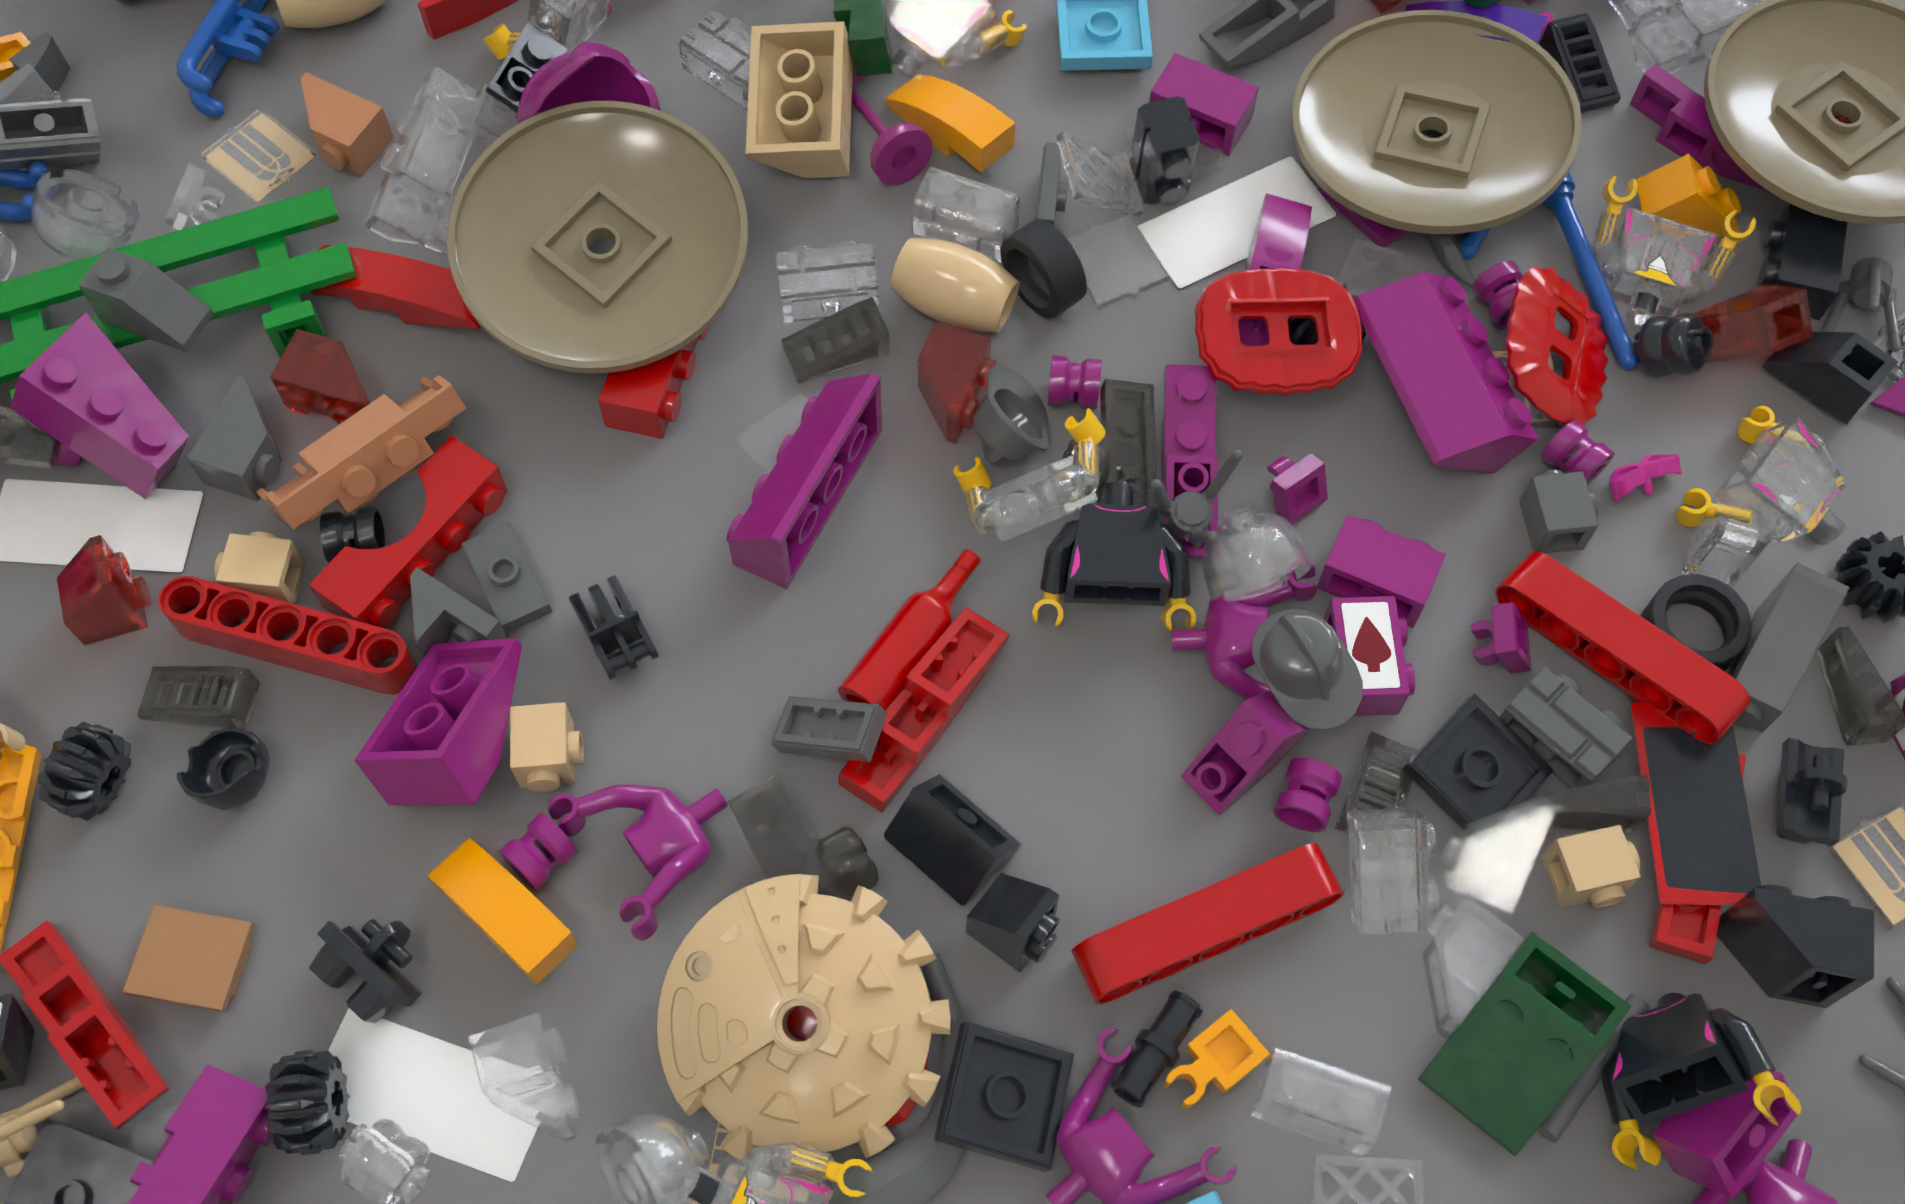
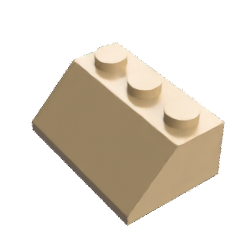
M844 21L751 26L746 132L747 158L801 178L849 176L853 60Z

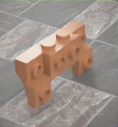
M438 375L433 378L432 382L423 376L418 380L423 389L398 406L383 394L300 451L298 454L309 470L298 462L292 466L298 474L294 479L275 492L271 490L267 493L263 488H260L256 493L266 507L284 525L288 524L293 530L302 523L310 522L319 517L325 507L334 501L349 514L357 507H362L372 502L381 490L398 478L408 476L416 471L421 462L434 454L425 437L432 432H438L446 428L455 416L467 408L453 385L443 377Z

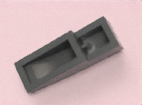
M1245 0L1200 32L1199 39L1227 68L1246 64L1293 44L1334 18L1335 0Z

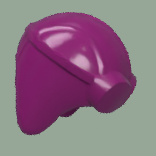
M582 42L573 51L550 60L532 75L523 90L519 102L518 124L532 116L556 107L588 101L629 102L660 111L661 109L651 83L643 74L638 73L624 54L603 44Z

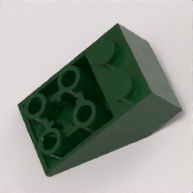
M1532 931L1512 952L1419 1076L1418 1080L1513 1156H1516L1598 1054L1629 1011L1631 1005Z

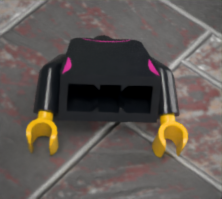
M1120 481L1105 484L1102 487V504L1083 505L1079 520L1066 522L1048 546L1040 582V589L1044 591V595L1036 602L1032 610V617L1036 623L1039 618V608L1043 604H1052L1057 608L1058 617L1055 627L1061 623L1065 614V608L1059 600V596L1065 593V602L1164 606L1161 610L1160 618L1162 624L1170 631L1172 630L1171 615L1175 610L1181 608L1186 613V627L1191 629L1195 625L1196 613L1191 606L1186 604V597L1191 594L1189 554L1171 527L1160 523L1158 510L1155 507L1133 505V486ZM1167 597H1168V598H1170V602H1168V603L1166 604Z
M1668 993L1658 1000L1656 1008L1628 1018L1622 1025L1618 1046L1603 1066L1601 1072L1613 1124H1619L1621 1129L1612 1142L1613 1154L1621 1163L1634 1170L1637 1169L1634 1152L1638 1146L1640 1154L1646 1162L1656 1166L1661 1160L1659 1145L1653 1139L1640 1133L1638 1123L1642 1127L1749 1090L1747 1081H1754L1757 1085L1753 1095L1754 1104L1766 1119L1774 1125H1778L1770 1112V1105L1775 1099L1784 1097L1798 1116L1801 1114V1104L1785 1083L1775 1080L1771 1073L1776 1068L1753 1027L1724 1008L1712 1010L1701 994L1685 996L1680 993Z

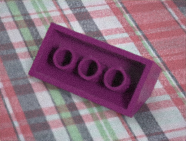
M1421 272L1356 296L1353 300L1356 304L1360 321L1434 466L1495 473L1539 440L1530 423L1532 422V415L1529 409L1514 394L1508 382L1510 380L1509 372L1505 365L1495 358L1486 341L1488 333L1481 322L1473 317L1465 302L1467 299L1466 292L1457 280L1449 276L1445 277Z
M870 373L829 380L818 397L813 395L808 399L802 411L801 424L794 436L788 434L783 439L777 452V463L769 475L763 474L758 479L752 493L751 505L744 515L738 514L733 519L728 529L726 541L729 543L733 565L782 588L787 589L882 432L880 377Z

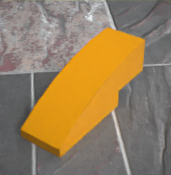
M917 74L885 98L886 106L905 122L913 123L923 128L932 140V144L947 157L957 152L980 173L1014 148L1016 123L990 103L954 83L933 76Z
M470 837L427 875L439 890L536 986L579 946L572 932L525 886Z

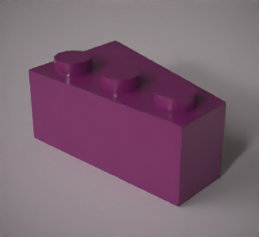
M86 312L19 375L10 405L12 410L145 500L176 467L189 438Z
M207 1064L164 1127V1132L169 1135L153 1164L148 1165L141 1162L131 1176L130 1183L139 1186L128 1204L237 1203L251 1181L253 1169L248 1166L259 1145L266 1147L273 1139V1133H270L267 1129L269 1121L268 1112L264 1109L267 1105L266 1090Z

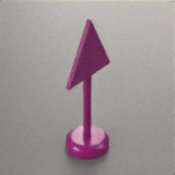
M853 64L852 85L855 84V83H857L858 81L864 79L865 77H867V76H858V77H857V76H856V72H855V68H854V64ZM852 86V104L879 136L873 144L870 153L872 170L881 182L888 185H898L912 180L928 164L933 152L932 140L923 128L913 123H900L888 129Z

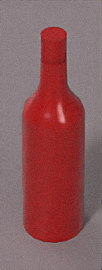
M964 549L953 566L950 567L934 587L916 592L906 599L838 688V693L844 701L878 704L884 710L887 709L904 689L906 676L952 624L954 598L966 583L968 577L971 576L980 564L981 560L977 554L971 550Z

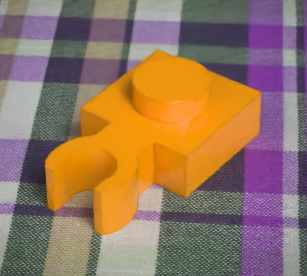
M1230 1009L1187 1044L1185 1050L1195 1062L1190 1065H1181L1174 1068L1168 1074L1164 1087L1167 1089L1178 1079L1188 1080L1194 1088V1094L1185 1099L1181 1107L1183 1109H1190L1200 1101L1205 1092V1087L1209 1083L1213 1082L1224 1095L1262 1064L1270 1053L1236 1013Z

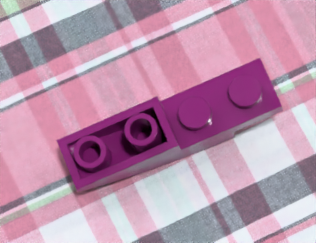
M1654 64L1643 74L1629 104L1661 126L1655 141L1681 157L1690 154L1703 168L1709 166L1714 173L1720 176L1765 189L1750 178L1734 162L1720 143L1709 121L1705 98L1658 65Z
M1266 193L1244 271L1283 268L1300 270L1309 231L1312 206ZM1241 319L1238 321L1240 341L1243 345L1265 346L1268 344L1266 324L1263 320Z
M1166 364L1164 370V414L1161 424V482L1170 500H1175L1183 492L1194 491L1202 494L1218 473V457L1216 456L1217 380L1213 379L1208 366ZM1217 494L1211 504L1213 514L1206 531H1214L1218 534ZM1162 515V523L1168 525V516ZM1178 537L1187 550L1189 558H1217L1218 539L1212 543H1202L1200 547H1193L1190 540Z

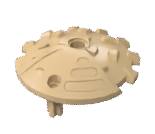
M793 874L762 880L731 894L710 909L686 935L676 951L666 973L658 1006L657 1035L662 1067L677 1103L681 1105L689 1116L704 1106L719 1123L729 1130L720 1147L733 1157L745 1162H751L758 1146L787 1154H792L795 1151L825 1160V1152L841 1149L858 1142L865 1158H868L882 1151L895 1140V1137L885 1123L898 1112L908 1098L925 1107L933 1095L940 1075L924 1069L929 1053L931 1035L950 1034L951 1013L949 999L930 1001L927 984L920 968L936 959L928 941L919 929L903 940L890 925L879 917L888 900L874 891L858 885L850 902L834 896L818 894L819 876ZM799 1005L810 1008L817 1018L816 1031L808 1040L794 1037L788 1029V1016ZM791 1167V1173L813 1174L804 1170Z

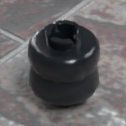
M1684 313L1673 317L1654 316L1648 318L1641 326L1640 332L1635 335L1634 339L1638 342H1633V354L1644 370L1654 377L1673 373L1681 375L1694 374L1699 372L1704 366L1706 358L1712 355L1711 349L1714 347L1713 334L1711 329L1704 325L1702 319L1693 313Z

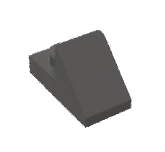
M416 568L410 574L415 641L424 657L433 643H446L452 636L457 642L508 639L500 621L419 568Z

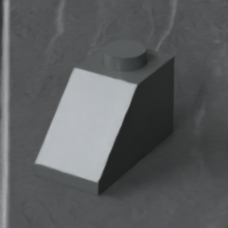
M110 248L104 250L78 284L102 323L185 352L188 351L214 315L207 305L152 263Z
M236 375L187 459L204 484L258 501L260 497L256 491L260 488L265 490L266 486L271 485L275 481L282 459L261 404L246 378Z

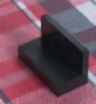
M940 774L913 787L884 833V838L962 906L972 901L989 874L1010 861L1021 845L1020 842Z

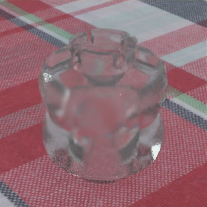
M380 1119L369 1128L365 1124L358 1126L350 1135L356 1139V1143L354 1144L347 1139L339 1153L340 1158L346 1159L340 1172L341 1180L347 1187L364 1192L373 1204H398L402 1199L407 1204H410L420 1193L416 1189L415 1184L417 1183L424 1188L432 1174L430 1169L425 1168L430 1157L428 1145L418 1138L406 1135L404 1130L395 1121L390 1119Z

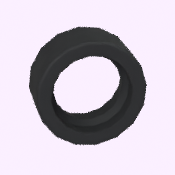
M1037 219L1003 239L1000 246L1003 268L1019 281V297L1036 314L1045 318L1056 317L1083 299L1087 292V278L1082 262L1070 242L1051 223Z
M1701 574L1680 575L1665 582L1642 611L1641 617L1679 641L1668 628L1665 617L1667 609L1671 605L1688 603L1701 607L1710 613L1721 626L1724 642L1715 651H1701L1688 648L1725 671L1750 641L1752 621L1747 605L1734 589L1716 578Z

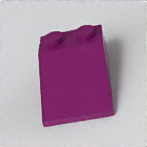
M517 638L433 643L354 760L388 805L475 804L500 763L522 645Z

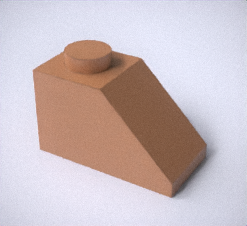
M305 72L300 80L310 129L319 147L320 157L334 169L342 170L344 168L362 177L394 138L383 107Z

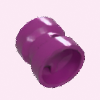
M1503 261L1488 268L1477 277L1472 286L1479 301L1488 304L1490 307L1489 317L1496 328L1500 330L1507 329L1506 326L1511 314L1510 307L1514 298L1515 287L1523 276L1513 261Z
M1052 355L1047 405L1063 406L1067 402L1078 401L1077 403L1082 408L1097 409L1102 360L1086 358L1081 364H1076V362H1071L1067 356Z
M1575 419L1564 426L1550 440L1540 457L1551 467H1560L1566 473L1583 471L1586 483L1589 485L1611 462L1615 453L1604 443L1592 441L1588 437V429Z
M1306 757L1294 758L1290 761L1285 775V780L1288 784L1287 789L1279 794L1273 812L1280 821L1299 830L1308 832L1324 831L1331 815L1328 803L1330 798L1335 797L1339 791L1342 781L1341 773L1327 763Z
M540 812L528 823L527 833L520 839H511L498 852L515 873L533 890L537 891L550 879V871L557 864H566L578 853V850L567 835L550 818ZM539 848H540L548 857H546V856L539 850Z

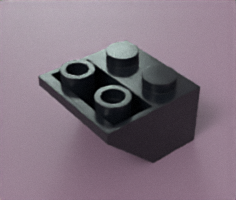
M1761 885L1752 889L1720 916L1717 937L1768 997L1827 1008L1874 979V910L1854 907L1848 899L1836 896H1822L1813 899L1793 895V891L1784 886Z

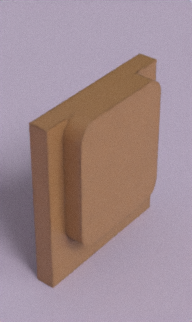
M154 904L122 992L130 996L225 1013L229 1002L237 994L252 950L250 939L255 924L250 921Z

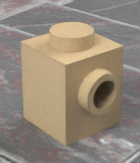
M259 531L252 532L250 535L229 533L224 552H220L216 558L214 576L218 584L295 604L306 562L291 539H281L273 534Z
M566 703L510 707V769L520 788L527 787L532 791L547 792L558 789L560 784L575 783V764L583 763L584 760L583 738L581 731H574V721Z
M1620 825L1556 839L1541 857L1561 909L1588 902L1592 903L1594 909L1615 905L1627 898L1625 892L1641 878L1638 852L1633 843L1626 841Z

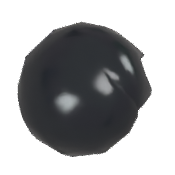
M233 726L217 730L207 736L198 746H192L188 749V769L186 772L182 771L176 774L177 781L186 795L201 804L221 810L240 807L255 798L263 787L269 769V752L266 745L251 731Z

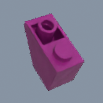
M1271 690L1249 698L1242 703L1181 777L1220 815L1274 769L1309 728L1294 721L1281 708Z

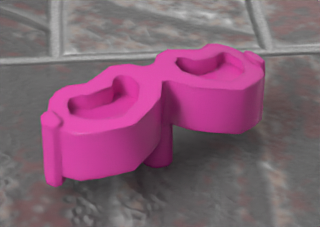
M1677 454L1647 455L1641 459L1640 463H1632L1616 468L1611 474L1609 481L1613 501L1619 502L1621 500L1620 497L1628 495L1639 485H1642L1643 494H1652L1654 491L1651 478L1660 477L1668 473L1682 475L1679 456Z

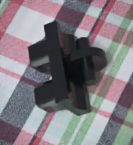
M1788 738L1782 744L1776 832L1780 838L1805 844L1816 842L1829 846H1834L1839 842L1842 795L1847 790V778L1843 774V749L1815 747L1794 738Z
M371 919L361 929L370 939V942H368L353 927L348 926L341 930L334 922L328 921L317 933L326 944L321 948L309 969L322 982L334 988H340L354 971L357 972L364 981L346 1003L361 1020L377 1023L396 1004L411 1006L421 995V992L389 962L392 960L400 969H403L412 961L413 956L404 948L410 937L409 928L401 921H394L383 928L375 919Z

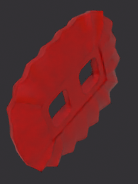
M1536 265L1522 276L1515 287L1514 298L1510 307L1511 314L1506 326L1508 330L1504 345L1508 353L1506 367L1513 376L1514 388L1524 395L1535 409L1544 413L1547 418L1565 426L1575 419L1582 425H1585L1586 421L1597 415L1595 406L1603 397L1601 388L1608 379L1604 369L1609 359L1603 351L1609 337L1601 331V315L1589 308L1587 294L1574 289L1569 280L1560 278L1554 268L1540 269ZM1556 311L1570 324L1568 338L1555 327ZM1550 349L1565 361L1562 377L1551 370L1548 365Z
M1283 268L1238 271L1214 280L1204 288L1194 309L1196 319L1195 335L1198 340L1199 358L1208 365L1213 379L1227 383L1234 391L1251 390L1260 395L1276 393L1287 396L1296 392L1309 394L1319 389H1334L1343 380L1353 375L1362 354V328L1352 296L1349 291L1330 276L1313 271ZM1290 318L1312 319L1315 323L1317 343L1314 345H1294L1291 343L1287 320ZM1241 319L1263 320L1266 324L1268 344L1265 346L1243 345L1240 341L1238 321Z

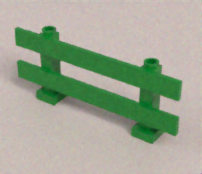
M329 187L113 249L148 261L162 272H167L254 246L260 268L186 290L212 310L214 315L209 321L270 303L272 311L261 314L264 328L280 359L328 345L325 330L311 301H304L302 293L357 277L346 242L293 258L286 236L340 220ZM102 253L0 282V321L10 318L14 341L0 345V384L18 379L19 375L74 324L71 323L52 329L48 306L84 296L78 284ZM98 316L91 318L116 349L148 340V338L104 324ZM15 389L9 390L11 401L13 399ZM20 415L33 434L44 432Z

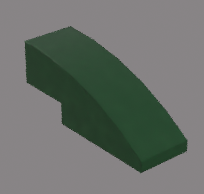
M834 0L833 13L835 21H844L856 76L893 73V53L881 0Z

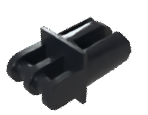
M615 575L607 578V582L623 615L615 616L598 584L588 587L591 599L603 622L598 628L593 622L579 593L577 592L569 597V601L609 680L616 678L614 672L626 666H629L631 670L637 668L636 662L649 655L652 660L659 657L640 619L638 611H634ZM638 639L642 640V642L628 647V644ZM617 649L621 650V652L614 654L608 658L606 656L607 654Z

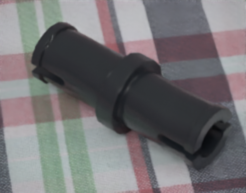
M1172 991L1149 1030L1143 1029L1140 1031L1134 1041L1137 1048L1118 1077L1110 1085L1114 1089V1093L1132 1106L1141 1108L1166 1067L1172 1068L1180 1057L1177 1049L1195 1021L1203 1013L1200 1005L1194 999L1182 992Z

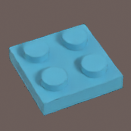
M1055 0L1061 71L1151 69L1153 54L1147 0Z

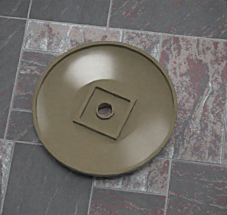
M1767 0L1749 9L1737 18L1726 29L1715 46L1708 62L1704 79L1705 106L1709 121L1720 143L1734 162L1750 178L1772 194L1811 213L1858 224L1904 223L1905 6L1890 0ZM1844 115L1851 121V124L1842 123L1835 119L1834 116Z
M1413 10L1388 14L1362 22L1333 38L1321 48L1303 71L1294 94L1291 117L1292 134L1302 163L1318 185L1333 199L1351 211L1377 223L1400 230L1429 234H1459L1484 230L1507 223L1528 213L1545 201L1563 182L1572 167L1582 132V116L1575 89L1564 70L1547 51L1530 38L1504 24L1468 13L1445 10ZM1478 35L1499 37L1507 39L1510 42L1486 38ZM1424 130H1436L1443 136L1429 138L1424 136L1422 132Z
M588 101L556 107L532 116L502 134L476 159L465 175L451 207L447 230L448 260L453 279L462 300L479 325L498 343L528 361L561 371L585 374L619 372L645 366L671 355L696 339L715 321L733 296L744 270L749 245V225L741 187L733 170L717 148L699 131L668 113L648 106L619 101ZM607 237L615 241V246L608 253L595 254L589 250L591 243L598 238Z

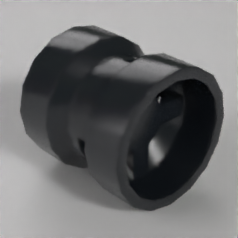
M377 507L360 508L354 515H344L340 511L322 513L320 517L321 544L328 563L345 546L357 549L386 547L383 521Z

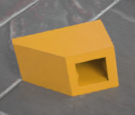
M1690 154L1636 179L1643 219L1665 238L1724 237L1721 228L1723 221L1734 210H1737V212L1730 221V227L1734 232L1741 233L1737 214L1741 213L1742 208L1735 191L1731 187L1724 188L1719 183L1714 171L1709 166L1703 168Z

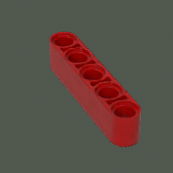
M1529 552L1496 588V597L1499 603L1513 602L1530 628L1639 702L1655 703L1657 705L1654 708L1656 711L1690 735L1693 731L1696 732L1693 737L1702 743H1717L1750 705L1751 698L1748 691L1735 678L1542 552Z
M181 576L172 579L165 584L158 597L160 610L182 637L193 642L391 695L401 692L417 668V662L402 637L398 633L382 627L192 576ZM198 604L194 610L185 613L188 608ZM248 617L241 625L232 627L241 618ZM297 630L291 638L280 641L288 632ZM348 643L339 653L329 654L337 645ZM398 657L390 666L378 668L385 659Z
M1310 843L1097 933L1077 944L1071 952L1095 1003L1105 1004L1321 911L1344 896V891L1318 843Z

